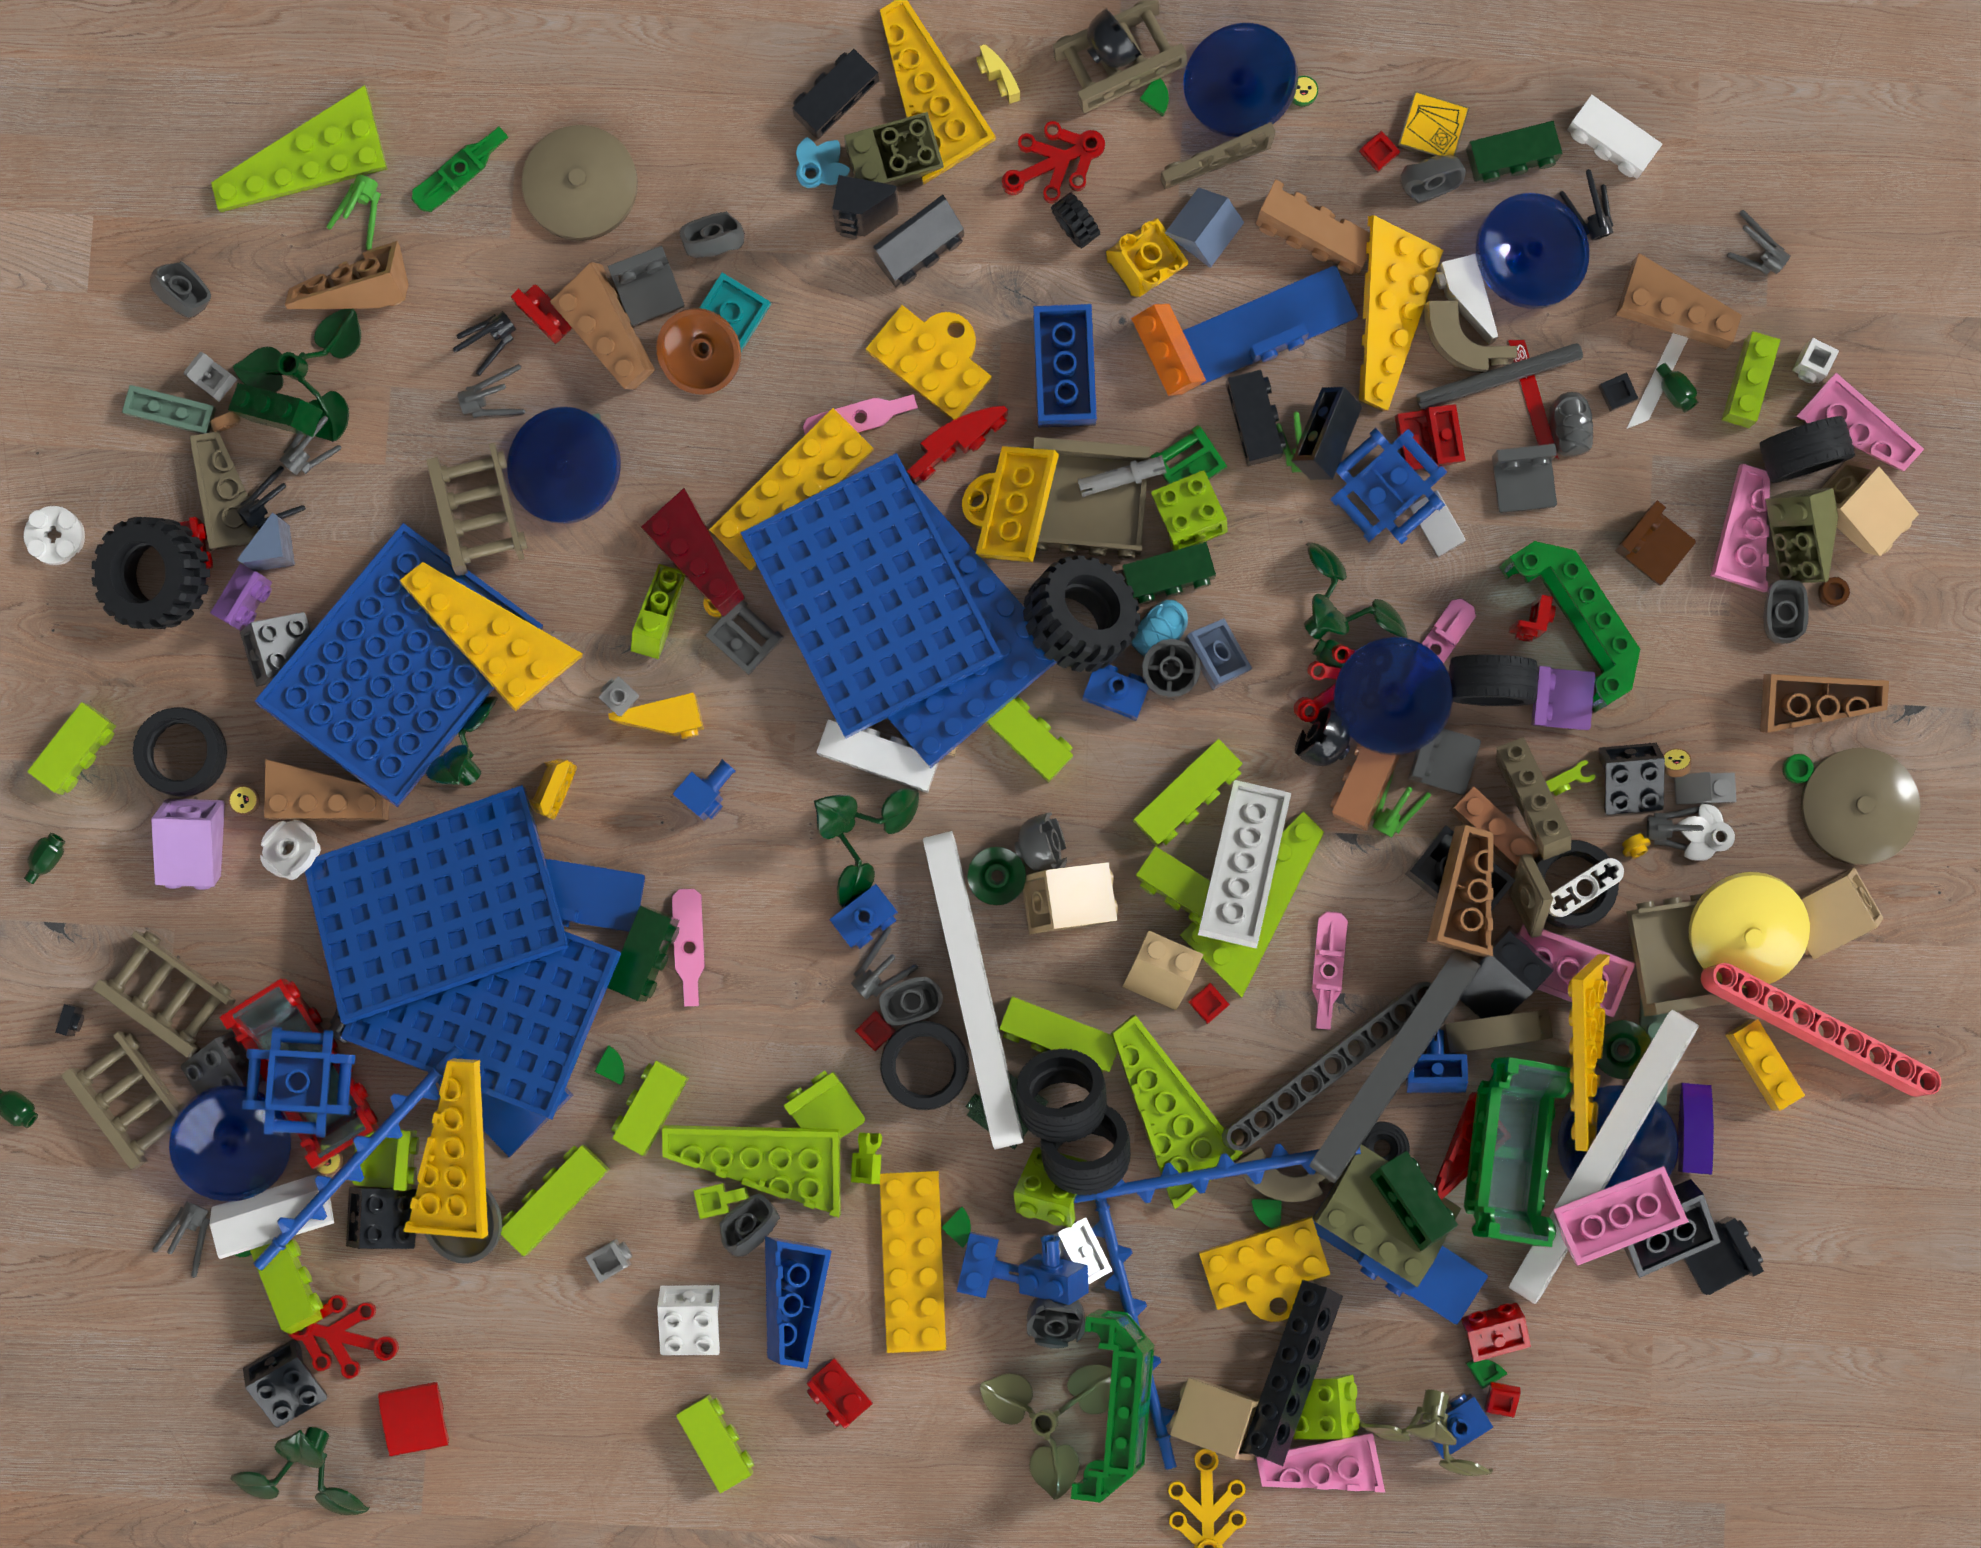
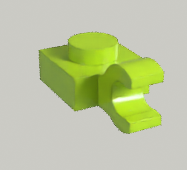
M1581 761L1572 769L1546 781L1550 792L1553 791L1554 795L1557 796L1571 789L1569 783L1572 781L1588 783L1594 780L1595 774L1584 777L1580 772L1583 766L1589 764L1588 761Z
M860 1132L858 1135L859 1153H852L851 1182L880 1184L881 1155L875 1153L882 1144V1134Z
M724 1183L693 1190L700 1219L729 1213L728 1203L749 1198L747 1187L726 1192Z

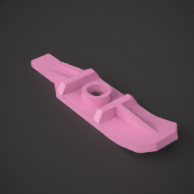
M914 394L891 401L872 398L835 410L860 433L884 426L893 416L918 409ZM829 411L807 418L803 425L805 435ZM863 413L866 416V420L863 423H857L855 421L856 414Z
M1462 598L1452 600L1411 658L1410 674L1396 695L1408 702L1423 681L1437 674L1475 619L1474 606ZM1432 645H1438L1441 648L1439 655H1433L1430 652Z
M679 889L672 896L673 918L680 920L677 926L679 927V934L674 942L675 969L683 980L684 1007L699 1006L698 979L705 968L702 895L695 889ZM687 942H692L695 945V950L692 953H686L684 950V945Z
M1326 911L1318 917L1312 992L1318 1003L1317 1029L1331 1030L1333 1003L1342 990L1348 920L1339 912ZM1326 965L1333 966L1334 973L1332 976L1324 974L1323 968Z

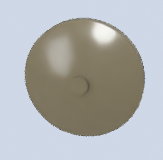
M574 125L551 132L535 145L528 155L523 168L522 191L532 216L547 231L568 240H591L610 233L627 218L637 196V172L629 152L613 135L592 126Z
M1851 748L1827 757L1814 768V772L1804 784L1801 795V816L1809 837L1825 854L1847 864L1868 865L1894 856L1910 841L1919 822L1920 798L1912 776L1896 759L1875 749Z

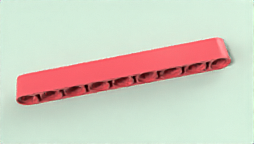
M1720 963L1707 967L1701 973V984L1708 992L1910 1096L1919 1097L1935 1094L1941 1088V1077L1934 1069L1729 963ZM1717 971L1722 976V984L1717 981ZM1742 985L1747 988V997L1742 993ZM1768 998L1773 1002V1010L1768 1007ZM1794 1011L1798 1015V1023H1796L1793 1019ZM1819 1024L1822 1026L1824 1030L1823 1036H1821L1819 1033ZM1844 1038L1849 1042V1049L1844 1045ZM1870 1051L1874 1055V1062L1869 1057ZM1895 1064L1899 1067V1075L1895 1072ZM1920 1077L1924 1080V1088L1920 1085Z

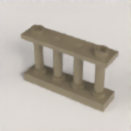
M1140 0L1134 7L1114 16L1127 33L1131 42H1134L1138 49L1139 47L1129 28L1145 22L1160 50L1159 54L1149 59L1141 55L1133 61V66L1123 71L1118 70V68L1109 67L1101 60L1108 77L1097 83L1092 82L1077 52L1090 47L1087 39V29L1072 36H1063L1053 44L1056 62L1067 58L1082 86V89L1078 91V102L1083 113L1089 112L1187 66V52L1182 43L1170 46L1154 17L1159 15V0Z
M495 443L489 444L492 457L448 468L447 465L441 466L438 457L426 460L452 568L456 576L468 574L466 564L471 563V559L515 549L519 560L525 559L523 549L528 548L524 532L518 533L503 469L508 468L504 452H498ZM495 468L498 484L458 494L448 493L446 483L451 482L452 478ZM502 495L504 511L460 521V519L455 520L453 510L457 509L458 505ZM504 522L509 523L511 538L467 548V546L461 547L459 537L464 536L465 532Z
M147 930L145 933L134 931L131 936L139 941L140 945L115 979L111 978L110 981L99 979L93 990L185 1057L191 1058L201 1049L195 1044L197 1040L195 1036L222 1001L226 1005H233L236 1000L230 996L232 991L218 981L214 985L160 946L161 940ZM151 950L164 959V961L141 993L131 998L124 993L126 989L124 985ZM175 967L188 978L164 1011L155 1015L147 1009L150 1006L148 1002ZM198 984L211 993V996L187 1029L178 1032L171 1027L173 1024L171 1020Z
M116 1032L113 1036L119 1043L117 1047L88 1069L69 1068L60 1076L132 1170L139 1169L148 1161L144 1157V1154H146L145 1150L180 1124L183 1129H191L195 1124L191 1120L193 1114L184 1103H178L138 1048L141 1045L131 1033ZM127 1054L137 1068L105 1093L97 1094L91 1086L93 1079ZM145 1077L154 1089V1092L123 1116L114 1117L108 1109L111 1107L110 1103ZM160 1101H163L172 1115L140 1140L132 1141L126 1133L128 1126Z

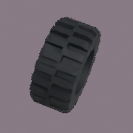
M133 517L128 518L126 522L121 521L114 525V531H107L102 537L104 543L97 545L95 550L97 558L96 561L92 560L91 569H95V577H91L92 585L97 587L98 592L95 595L98 602L105 603L103 610L109 616H115L114 619L118 623L137 629L173 628L180 625L182 621L189 620L194 615L192 610L199 609L203 604L202 594H207L209 585H206V578L210 577V569L206 568L205 563L209 559L207 553L202 552L200 549L203 546L198 537H191L193 535L192 530L187 526H181L179 522L171 519ZM153 546L160 553L164 561L165 581L160 592L152 600H149L138 586L136 571L143 553Z
M1074 555L1072 558L1064 557L1052 563L1029 588V593L1024 599L1025 609L1023 610L1024 621L1028 622L1026 630L1029 636H1033V644L1036 648H1041L1045 652L1044 656L1047 659L1057 661L1058 666L1062 668L1069 666L1072 671L1082 672L1084 669L1086 672L1097 671L1099 668L1103 669L1110 665L1136 637L1138 626L1140 625V613H1136L1139 610L1138 601L1133 598L1134 591L1132 587L1126 585L1123 575L1121 573L1116 574L1112 570L1113 567L1107 563L1101 564L1099 559L1093 557L1088 559L1080 555ZM1065 598L1073 599L1084 605L1094 616L1098 630L1086 627L1077 621L1070 613Z

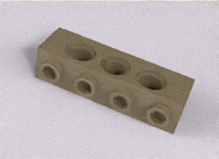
M1522 737L1497 747L1496 763L1543 861L1570 851L1572 835L1525 738Z

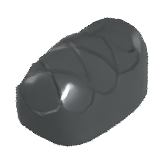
M1441 155L1429 157L1418 164L1405 166L1401 174V184L1404 191L1417 203L1424 202L1458 188L1464 181L1466 170L1457 156Z
M727 211L696 219L683 225L680 229V237L687 255L695 258L718 256L729 250H738L744 244L745 233L741 223Z
M182 261L161 265L154 269L151 274L150 286L153 292L175 312L184 317L191 318L206 309L211 299V293L200 277Z
M1578 392L1561 394L1549 409V425L1556 450L1565 457L1586 454L1593 445L1592 412L1588 401Z
M1778 580L1770 584L1768 588L1763 615L1764 629L1767 637L1772 642L1789 644L1796 641L1806 632L1809 618L1807 591L1805 586L1799 581Z
M927 977L912 978L885 990L879 998L882 1015L885 1021L892 1026L924 1020L938 1012L943 1003V995L939 985Z
M756 1194L751 1196L730 1211L719 1223L721 1241L724 1248L734 1256H746L764 1242L765 1236H768L777 1225L780 1215L764 1195Z

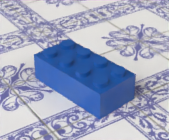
M1092 304L1033 306L1038 428L1096 426Z

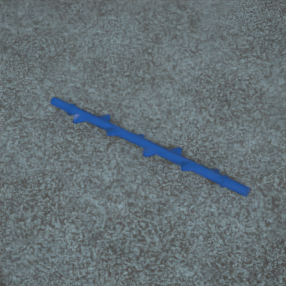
M455 1045L436 1066L433 1065L431 1072L408 1096L394 1093L390 1097L394 1107L393 1113L370 1137L355 1136L353 1138L357 1151L332 1178L318 1175L314 1179L319 1192L294 1219L280 1217L277 1220L281 1233L277 1238L274 1237L272 1239V1243L253 1262L256 1268L262 1271L281 1250H285L286 1244L310 1219L325 1220L327 1217L323 1207L325 1202L346 1180L361 1182L364 1179L360 1165L386 1137L395 1139L402 1137L399 1123L422 1098L437 1100L440 1097L436 1083L440 1078H443L447 1061L453 1058L459 1059L464 1054V1051L459 1046Z
M1276 1144L1270 1158L1236 1164L1227 1153H1223L1220 1156L1217 1167L1179 1173L1171 1163H1166L1160 1177L1126 1183L1121 1179L1113 1188L1102 1193L1092 1195L1077 1194L1074 1204L1097 1200L1098 1202L1100 1201L1099 1199L1137 1193L1145 1203H1150L1156 1189L1190 1183L1199 1194H1203L1206 1191L1209 1180L1247 1174L1255 1184H1260L1266 1170L1300 1164L1310 1175H1313L1316 1171L1309 1167L1319 1149L1289 1154L1281 1144ZM1360 1147L1354 1155L1361 1154Z
M1099 1199L1100 1201L1098 1202L1095 1200L1097 1207L1095 1211H1098L1100 1221L1092 1228L1095 1236L1105 1238L1114 1272L1104 1283L1105 1288L1119 1292L1124 1312H1128L1140 1327L1137 1316L1147 1307L1145 1301L1132 1298L1123 1264L1133 1254L1132 1249L1118 1245L1109 1210L1111 1207L1108 1205L1107 1199ZM1158 1356L1153 1358V1370L1161 1363V1359ZM1152 1374L1149 1409L1157 1436L1155 1439L1159 1443L1165 1470L1177 1467L1170 1442L1171 1435L1168 1434L1166 1427L1175 1411L1161 1407Z

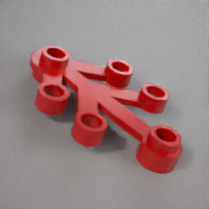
M1050 121L1044 127L1045 137L1051 141L1059 139L1074 145L1071 148L1062 150L1036 141L1034 136L1029 133L1022 134L1018 139V147L1022 152H1033L1048 158L1020 172L1018 170L1007 171L1002 177L1003 190L1009 195H1017L1023 191L1026 182L1054 169L1049 185L1044 188L1043 198L1048 203H1056L1060 199V187L1069 162L1080 157L1076 172L1072 173L1069 178V186L1074 191L1083 190L1086 186V175L1091 160L1098 158L1104 152V137L1094 130H1087L1082 134H1077L1062 129L1056 121ZM1048 128H1057V134L1050 135L1047 132ZM1024 139H1029L1032 145L1024 147L1021 142ZM1088 140H1094L1096 146L1089 148L1085 143ZM1014 176L1018 178L1019 182L1016 185H1011L1008 179ZM1079 177L1083 180V183L1080 186H1076L1072 180ZM1055 190L1057 196L1049 198L1046 194L1047 191Z
M1342 644L1334 646L1332 657L1335 661L1346 663L1351 660L1363 663L1354 670L1326 666L1319 661L1310 663L1307 671L1313 679L1322 680L1330 678L1339 681L1313 699L1309 697L1298 699L1294 705L1295 715L1304 722H1311L1318 717L1319 709L1345 692L1342 709L1338 713L1343 717L1346 713L1350 712L1351 718L1347 721L1349 727L1354 725L1357 721V714L1354 708L1360 681L1367 675H1369L1367 689L1361 696V703L1369 710L1378 708L1381 702L1380 696L1377 694L1381 675L1387 672L1393 664L1392 652L1385 646L1375 645L1367 652L1349 649ZM1344 649L1345 657L1338 659V651ZM1382 655L1383 662L1380 665H1377L1376 659L1378 656ZM1321 666V673L1314 675L1315 667ZM1374 696V702L1368 705V697ZM1308 706H1312V713L1305 715V709Z
M343 1295L332 1296L328 1303L323 1305V1309L320 1310L323 1319L333 1312H343L348 1305L347 1299ZM339 1298L342 1301L343 1306L341 1309L334 1308V1299ZM371 1302L360 1304L356 1311L331 1326L317 1324L319 1322L317 1321L307 1326L304 1331L299 1330L293 1334L287 1333L292 1339L304 1343L313 1359L312 1365L317 1371H325L332 1364L331 1356L327 1353H322L314 1336L325 1338L341 1366L342 1375L347 1379L358 1376L361 1367L357 1361L351 1359L343 1343L372 1350L374 1355L383 1361L394 1358L399 1351V1344L392 1336H383L376 1339L345 1331L360 1321L370 1320L375 1316L376 1307ZM363 1306L371 1308L369 1317H365L362 1314ZM385 1342H389L392 1345L390 1353H385L382 1349V1345ZM320 1356L325 1357L327 1360L325 1367H320L317 1363ZM348 1364H352L356 1368L353 1375L346 1372Z

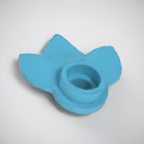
M808 137L801 141L796 150L799 162L796 175L802 186L815 188L822 183L836 185L839 175L848 176L850 168L842 163H838L841 154L838 140L827 141L819 146H816ZM809 170L816 172V176L812 179L805 176Z

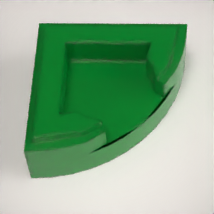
M1159 78L1150 83L1140 97V101L1162 117L1167 111L1169 94L1165 83Z
M608 1045L595 1072L622 1085L625 1077L623 1060L617 1050Z
M1251 1199L1253 1211L1264 1225L1272 1229L1281 1226L1282 1201Z
M961 1206L941 1228L962 1248L968 1242L971 1223L966 1210Z
M1488 1359L1478 1362L1473 1360L1466 1362L1482 1390L1488 1387L1491 1382H1496L1507 1375V1372L1500 1365Z

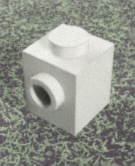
M1812 338L1804 345L1792 371L1798 373V377L1805 382L1819 383L1828 375L1839 350Z

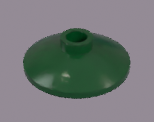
M990 847L979 852L971 861L968 868V884L972 893L980 901L989 905H1004L1012 902L1021 894L1026 883L1025 866L1020 857L1013 851L1004 847ZM996 870L1001 871L1003 874V879L999 882L994 881L992 878V874Z
M1618 1020L1605 1025L1602 1059L1597 1058L1598 1067L1605 1074L1613 1078L1630 1079L1652 1042L1650 1036L1644 1028L1632 1021ZM1620 1045H1627L1629 1047L1627 1055L1621 1056L1618 1054L1617 1050Z

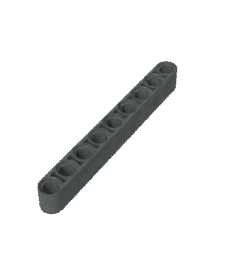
M1458 950L1452 953L1327 1137L1309 1167L1331 1182L1335 1183L1474 979L1481 967L1480 964Z
M1420 982L1410 986L1230 1123L1222 1133L1224 1145L1231 1150L1247 1149L1397 1035L1420 1002L1417 997L1418 990L1421 987L1428 990L1432 983ZM1397 1005H1402L1406 1010V1017L1403 1021H1399L1394 1015ZM1375 1022L1383 1027V1034L1379 1039L1375 1038L1371 1033V1027ZM1352 1040L1357 1041L1360 1045V1052L1355 1057L1348 1051V1044ZM1328 1058H1333L1337 1063V1069L1333 1074H1329L1324 1067L1325 1061ZM1306 1075L1310 1076L1314 1081L1313 1089L1309 1092L1303 1090L1301 1086L1302 1078ZM1282 1093H1286L1291 1099L1290 1106L1285 1110L1281 1109L1278 1105V1097ZM1259 1111H1263L1267 1115V1123L1261 1128L1254 1122L1255 1114ZM1237 1128L1244 1134V1140L1238 1146L1234 1145L1231 1141V1133Z

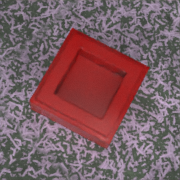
M1382 130L1359 150L1361 155L1377 172H1380L1401 152Z
M1211 983L1188 1001L1206 1024L1210 1023L1230 1005Z
M875 1010L855 1032L876 1052L896 1030Z
M1491 1382L1484 1406L1485 1412L1514 1418L1521 1394L1520 1387Z

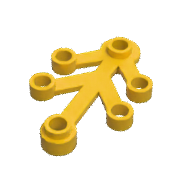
M1206 1448L1199 1449L1194 1456V1463L1198 1470H1200L1201 1505L1186 1491V1487L1181 1481H1172L1168 1486L1170 1497L1179 1500L1202 1522V1535L1187 1523V1518L1181 1511H1173L1169 1515V1524L1173 1529L1179 1530L1194 1544V1548H1204L1205 1545L1223 1548L1224 1542L1237 1529L1244 1527L1247 1521L1246 1515L1239 1509L1232 1510L1228 1515V1522L1215 1535L1214 1522L1236 1498H1241L1245 1494L1246 1488L1241 1480H1231L1227 1485V1491L1213 1505L1212 1471L1217 1468L1219 1460L1216 1452ZM1203 1454L1211 1456V1462L1207 1465L1200 1462ZM1237 1483L1242 1486L1239 1494L1231 1492L1233 1484ZM1174 1485L1182 1487L1183 1490L1180 1495L1172 1494L1171 1489ZM1241 1514L1243 1516L1242 1522L1234 1524L1232 1522L1233 1515ZM1176 1515L1183 1517V1523L1179 1526L1172 1523V1519Z

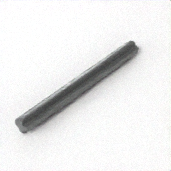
M1578 343L1571 344L1418 393L1416 395L1417 404L1421 410H1425L1429 407L1581 360L1583 358L1582 348Z

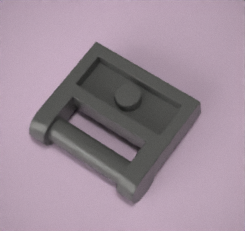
M742 600L727 615L721 617L709 630L706 637L750 675L766 656L780 644L784 636L779 631L774 632L747 607L748 603ZM738 615L767 640L762 647L733 621Z

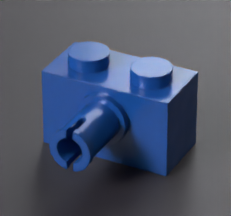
M1112 665L1093 671L1082 700L1136 721L1149 689L1143 677L1133 673H1129L1128 677L1117 673L1118 668Z
M721 759L720 763L706 779H700L691 772L674 791L673 795L703 821L708 817L712 820L723 807L720 804L723 798L719 795L721 793L719 789L736 770Z
M875 884L829 920L851 948L857 945L861 949L874 939L870 934L878 928L884 931L897 921L894 916L898 912L878 885Z
M1438 1030L1436 1041H1434V1038L1427 1047V1054L1421 1055L1407 1076L1406 1093H1466L1468 1086L1467 1054H1445V1032L1443 1030Z
M970 1232L957 1292L986 1298L989 1281H993V1278L1019 1284V1275L1009 1273L1010 1271L1019 1273L1018 1265L997 1260L998 1257H995L999 1238Z
M1054 1235L1042 1236V1254L1038 1253L1018 1265L1019 1293L1070 1305L1089 1293L1088 1265L1060 1259V1237L1055 1236L1054 1240Z
M1462 1393L1449 1401L1451 1406L1446 1408V1414H1448L1447 1430L1457 1440L1456 1445H1449L1450 1455L1494 1428L1472 1394L1466 1396ZM1430 1440L1438 1455L1444 1459L1443 1444Z

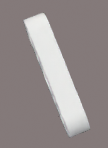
M1613 858L1604 859L1551 893L1553 901L1549 914L1554 917L1567 916L1620 882L1624 875L1622 864ZM1605 864L1608 867L1614 866L1616 868V871L1613 873L1615 878L1613 880L1611 877L1602 879L1599 882L1603 887L1599 888V883L1591 875V872L1594 871L1595 876H1599L1605 872ZM1581 879H1586L1592 884L1593 889L1589 896H1581L1577 892L1576 886ZM1569 887L1572 896L1579 902L1575 904L1574 899L1564 904V911L1561 909L1555 910L1553 908V905L1556 903L1554 897L1557 896L1559 899L1565 898L1570 894L1566 891Z

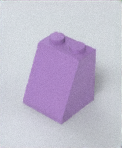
M165 799L151 818L155 885H165L169 889L194 886L195 889L199 890L215 886L221 877L224 800Z

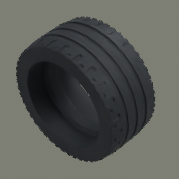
M1843 416L1830 417L1801 425L1771 436L1759 443L1765 468L1772 483L1818 472L1855 457L1854 445H1852L1853 442Z
M1491 654L1452 657L1449 665V700L1455 703L1478 706H1523L1536 703L1538 689L1537 661L1521 656Z
M168 708L151 715L140 726L133 742V760L140 776L154 789L172 796H192L209 789L221 777L227 762V744L220 728L206 715L189 708ZM175 724H189L196 727L204 735L207 742V757L203 767L193 777L186 780L166 778L158 771L154 762V747L158 737L167 728Z
M1571 840L1570 851L1544 861L1539 854L1534 861L1545 880L1546 872L1551 864L1561 857H1581L1593 866L1610 857L1602 849L1591 843ZM1605 864V872L1599 875V879L1601 881L1606 877H1611L1613 880L1615 878L1613 873L1616 871V868L1614 866L1608 867ZM1619 882L1601 893L1593 906L1584 912L1570 913L1564 917H1554L1548 913L1546 921L1564 929H1578L1597 923L1613 907L1618 895Z
M919 1021L905 1025L890 1037L882 1051L880 1071L886 1089L899 1103L916 1110H933L950 1103L962 1091L969 1073V1058L963 1042L951 1029L939 1023ZM917 1037H933L942 1041L949 1048L954 1059V1072L950 1082L941 1091L931 1095H919L909 1091L900 1082L896 1073V1059L900 1049L908 1041Z
M1053 1049L1042 1052L1025 1064L1017 1079L1016 1095L1019 1114L1025 1127L1038 1138L1057 1143L1080 1140L1094 1132L1104 1119L1107 1106L1105 1079L1101 1068L1095 1060H1092L1090 1056L1088 1057L1082 1052L1072 1049ZM1058 1083L1076 1084L1089 1092L1084 1101L1073 1107L1062 1109L1046 1107L1034 1099L1042 1089Z
M1082 1101L1068 1103L1067 1105H1063V1107H1060L1059 1109L1073 1107ZM1106 1106L1103 1121L1094 1132H1091V1134L1106 1138L1114 1145L1105 1156L1099 1159L1085 1162L1067 1159L1057 1151L1063 1144L1062 1142L1057 1143L1041 1139V1156L1046 1174L1062 1190L1078 1195L1098 1194L1113 1188L1123 1179L1130 1163V1136L1124 1119L1112 1107Z

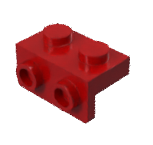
M1540 595L1532 602L1529 621L1517 620L1510 626L1509 633L1515 634V639L1532 642L1533 638L1537 639L1547 631L1548 624L1552 623L1555 617L1556 606L1552 605L1553 597Z

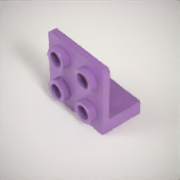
M240 563L210 613L241 631L248 624L254 622L257 615L255 610L260 602L264 603L268 599L272 590L270 588L272 582L260 573Z
M1538 666V689L1536 703L1533 704L1531 725L1589 730L1591 728L1595 673Z

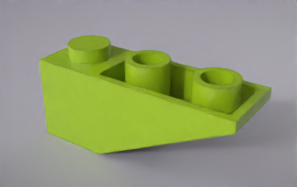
M658 564L632 631L631 652L659 659L685 580V575L679 569Z

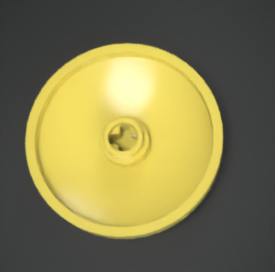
M1759 872L1734 874L1713 884L1698 900L1689 922L1690 945L1703 969L1720 963H1729L1768 984L1783 978L1798 964L1806 950L1810 934L1808 913L1797 893L1782 880ZM1717 971V973H1716L1717 981H1719V982L1722 983V976H1721V974Z

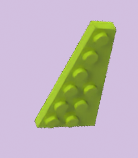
M365 85L212 181L211 184L219 212L353 179L357 175H368L388 170L367 87Z
M1304 811L1282 833L1257 949L1198 935L1200 926L1194 922L1179 935L1193 950L1204 954L1202 959L1241 998L1324 834V831Z
M1133 1014L1111 1032L1161 1175L1166 1163H1171L1179 1173L1217 1167L1220 1156L1223 1153H1227L1233 1162L1244 1154L1241 1150H1231L1224 1145L1222 1141L1223 1126L1136 1015ZM1191 1183L1166 1188L1173 1209L1178 1208L1197 1192Z
M664 1125L662 1128V1154L664 1158L693 1168L705 1169L715 1173L716 1176L725 1179L728 1177L741 1182L742 1185L779 1198H788L803 1203V1206L811 1209L817 1208L829 1212V1215L837 1218L841 1215L840 1129Z

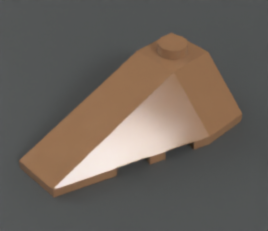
M398 241L362 253L364 259L351 265L347 261L339 264V268L331 275L318 274L289 288L285 301L286 308L363 309L382 308L388 305L396 306L406 299L409 283Z

